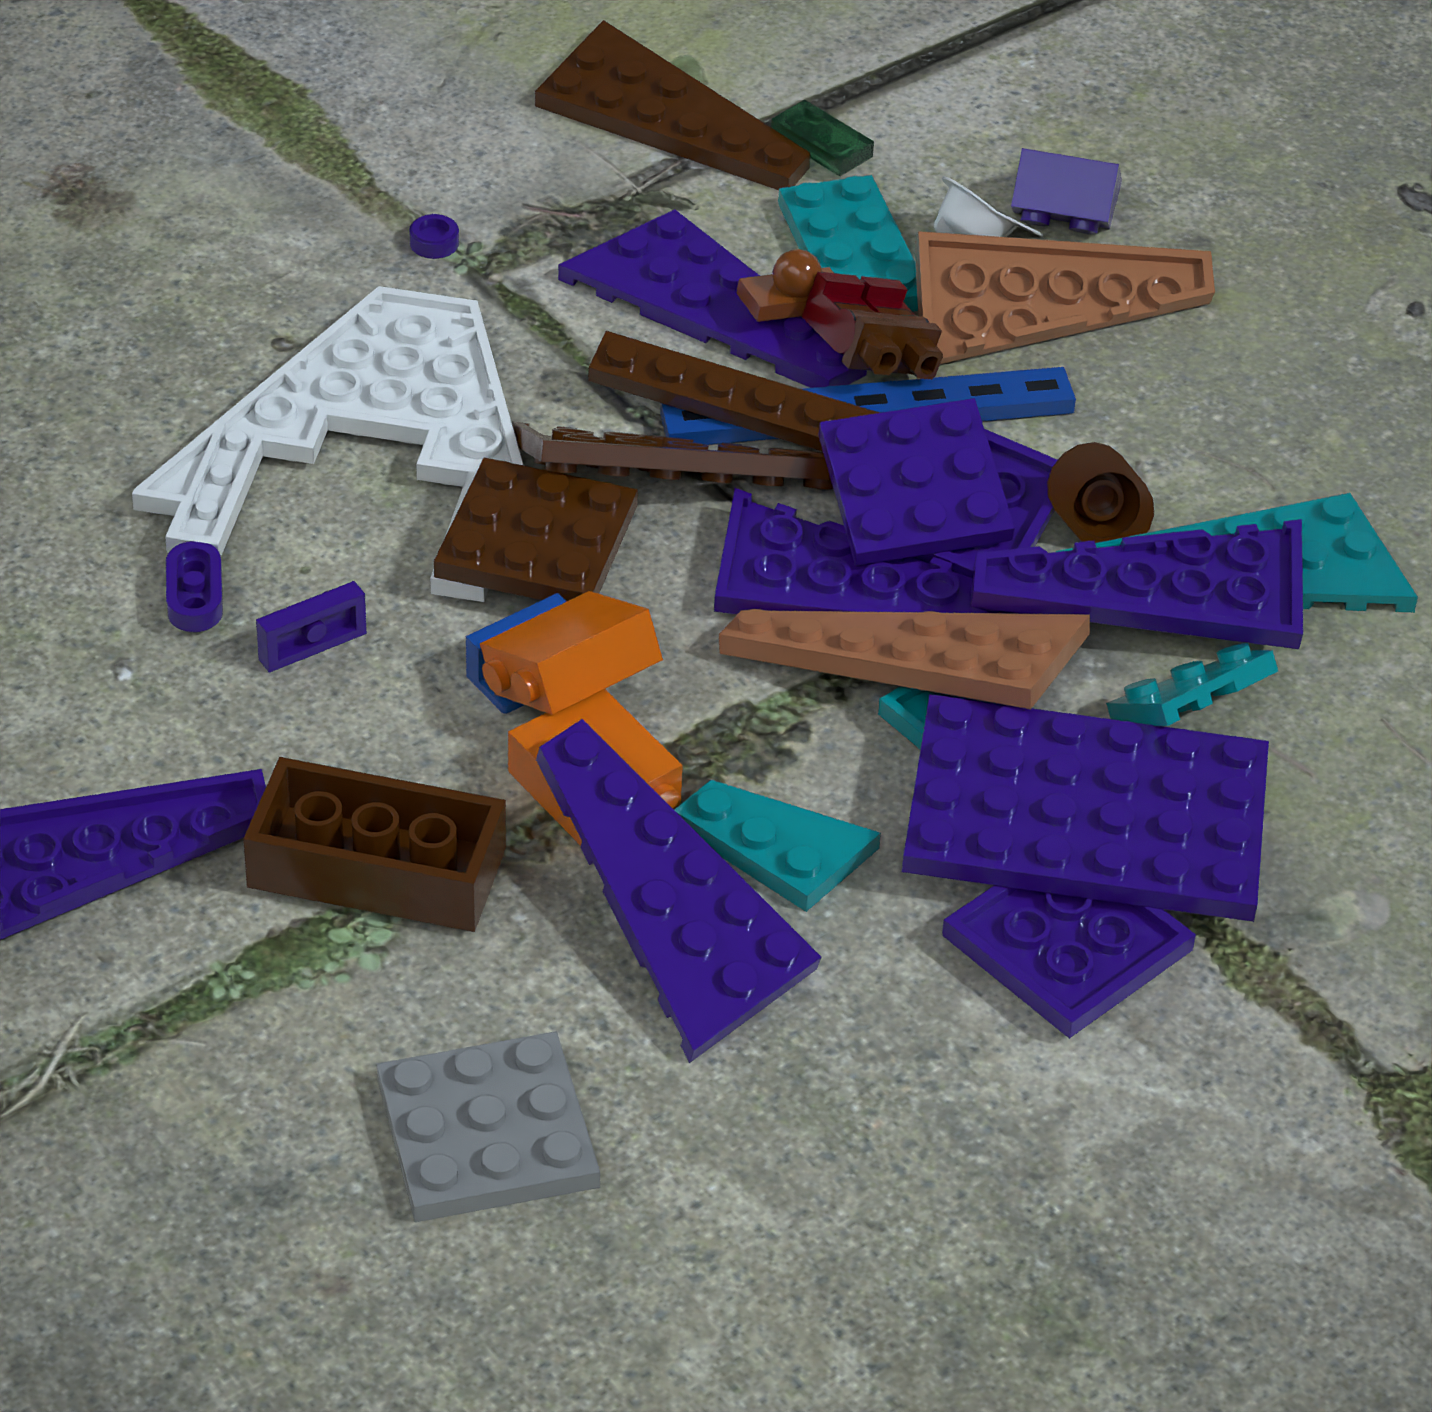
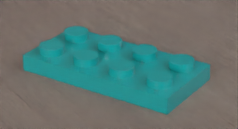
M872 175L850 176L845 179L802 183L798 186L779 188L778 205L799 249L807 250L816 256L821 268L830 267L837 274L856 275L859 279L861 276L900 280L908 289L903 302L912 312L918 311L916 263Z

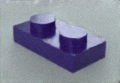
M352 581L256 619L259 661L270 673L367 634L365 593L355 581Z

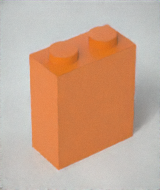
M592 591L579 595L480 643L485 660L482 666L483 676L494 694L551 715L663 660L648 608Z
M606 689L553 715L544 713L508 731V772L580 846L582 840L571 818L563 815L536 758L540 746L581 719L673 809L681 804L683 765Z

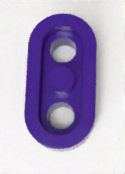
M195 541L184 542L172 548L166 557L167 614L171 624L180 630L187 632L205 631L218 624L223 616L221 555L211 544Z

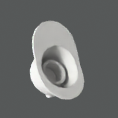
M945 176L942 177L943 182L949 189L934 222L936 233L1007 237L1019 227L1035 235L1043 236L1040 232L996 211L979 196L955 180Z

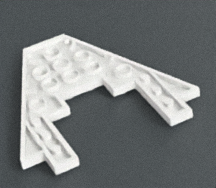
M378 286L139 484L132 493L133 510L174 516L165 536L167 553L181 543L195 541L213 545L222 556L262 457L314 464L327 431H334L355 436H367L423 445L416 464L417 480L463 487L448 527L449 530L484 457L523 465L478 301ZM434 569L430 578L431 594L484 602L488 592L487 588L435 578Z

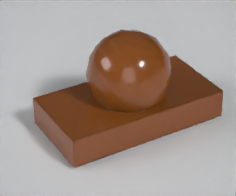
M792 249L780 255L773 267V274L739 278L736 293L757 322L802 316L817 272H834L830 267L821 268L817 257L807 250Z

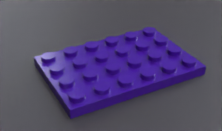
M929 694L901 872L1254 922L1258 905L1269 741L1033 708L1026 709L1004 704Z

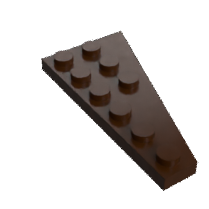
M605 20L535 90V107L776 190L795 186L810 168L811 153Z

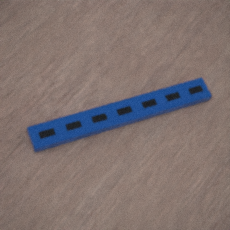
M1064 367L935 377L932 380L911 379L803 389L880 413L975 398L982 421L1071 414L1075 411L1076 398ZM660 404V416L666 437L693 439V443L705 445L721 444L722 442L735 443L779 439L670 405Z

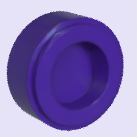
M428 214L419 217L410 225V247L414 253L421 257L430 259L444 258L453 254L459 247V227L453 219L447 216Z

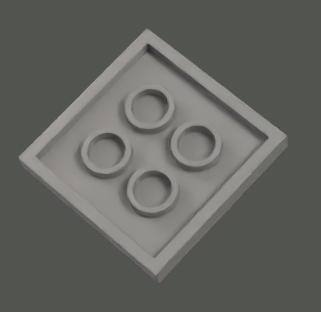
M557 1031L376 1064L377 1081L415 1223L600 1188V1169Z

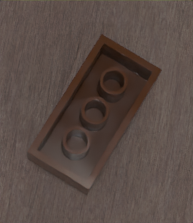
M279 757L243 838L247 888L475 932L506 849V800Z

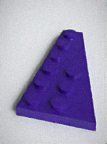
M675 209L558 264L559 281L574 286L578 281L596 288L597 297L611 303L620 298L640 307L641 316L704 343H707L711 338L730 345V354L747 360L752 355L774 364L776 374L809 388L849 385L867 376V370L848 369L842 362L844 354L836 352L801 316L757 322L736 292L739 278L760 275Z
M737 488L734 490L714 597V612L738 614L741 610L761 609L765 611H934L939 613L1022 614L971 607L973 578L951 571V562L934 556L930 563L913 557L855 566L844 525L830 520L818 525L797 518V509L778 503L774 509L752 502L751 493Z

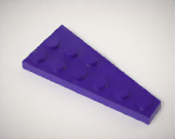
M1302 519L1284 521L1282 529L1259 531L1256 524L1240 525L1236 527L1235 534L1211 536L1201 529L1124 537L1119 546L1100 548L1096 547L1094 541L1075 542L1071 551L1048 553L1040 546L978 552L976 553L973 567L971 607L1022 614L1090 615L1091 623L1299 649L1303 637Z
M583 719L539 747L536 761L563 815L571 818L582 840L580 848L588 864H594L604 883L602 892L640 967L647 968L659 992L657 1000L666 1018H672L683 1039L680 1046L689 1063L817 970L822 957Z
M262 769L0 809V940L244 838L266 788Z

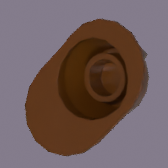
M1097 442L1079 444L1063 453L1052 466L1047 480L1048 498L1057 514L1082 542L1094 541L1099 543L1144 534L1150 530L1154 517L1153 497L1146 484L1133 468L1111 446Z

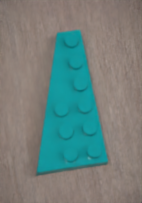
M1351 493L1134 535L1143 536L1203 529L1211 536L1235 534L1236 527L1240 525L1256 524L1259 531L1282 529L1284 521L1302 519L1303 609H1310L1314 602H1343L1346 611H1366L1367 603L1394 604L1395 612L1415 613L1418 596ZM1122 538L1095 544L1097 548L1121 545ZM1073 548L1058 550L1056 552L1071 551L1073 550Z

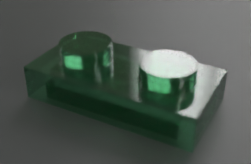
M805 99L773 117L771 120V128L811 153L810 159L840 177L873 157V140Z

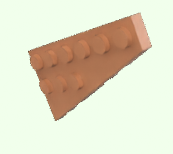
M741 610L719 633V653L1032 709L1090 635V615L939 613L934 611Z

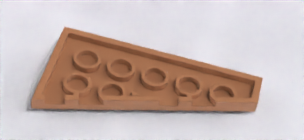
M918 231L915 240L918 316L927 318L930 323H935L942 330L937 343V347L943 353L940 364L1210 304L1215 294L1211 251Z

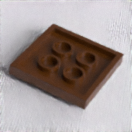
M484 457L434 559V577L543 600L556 593L566 601L588 591L599 594L638 506V489Z

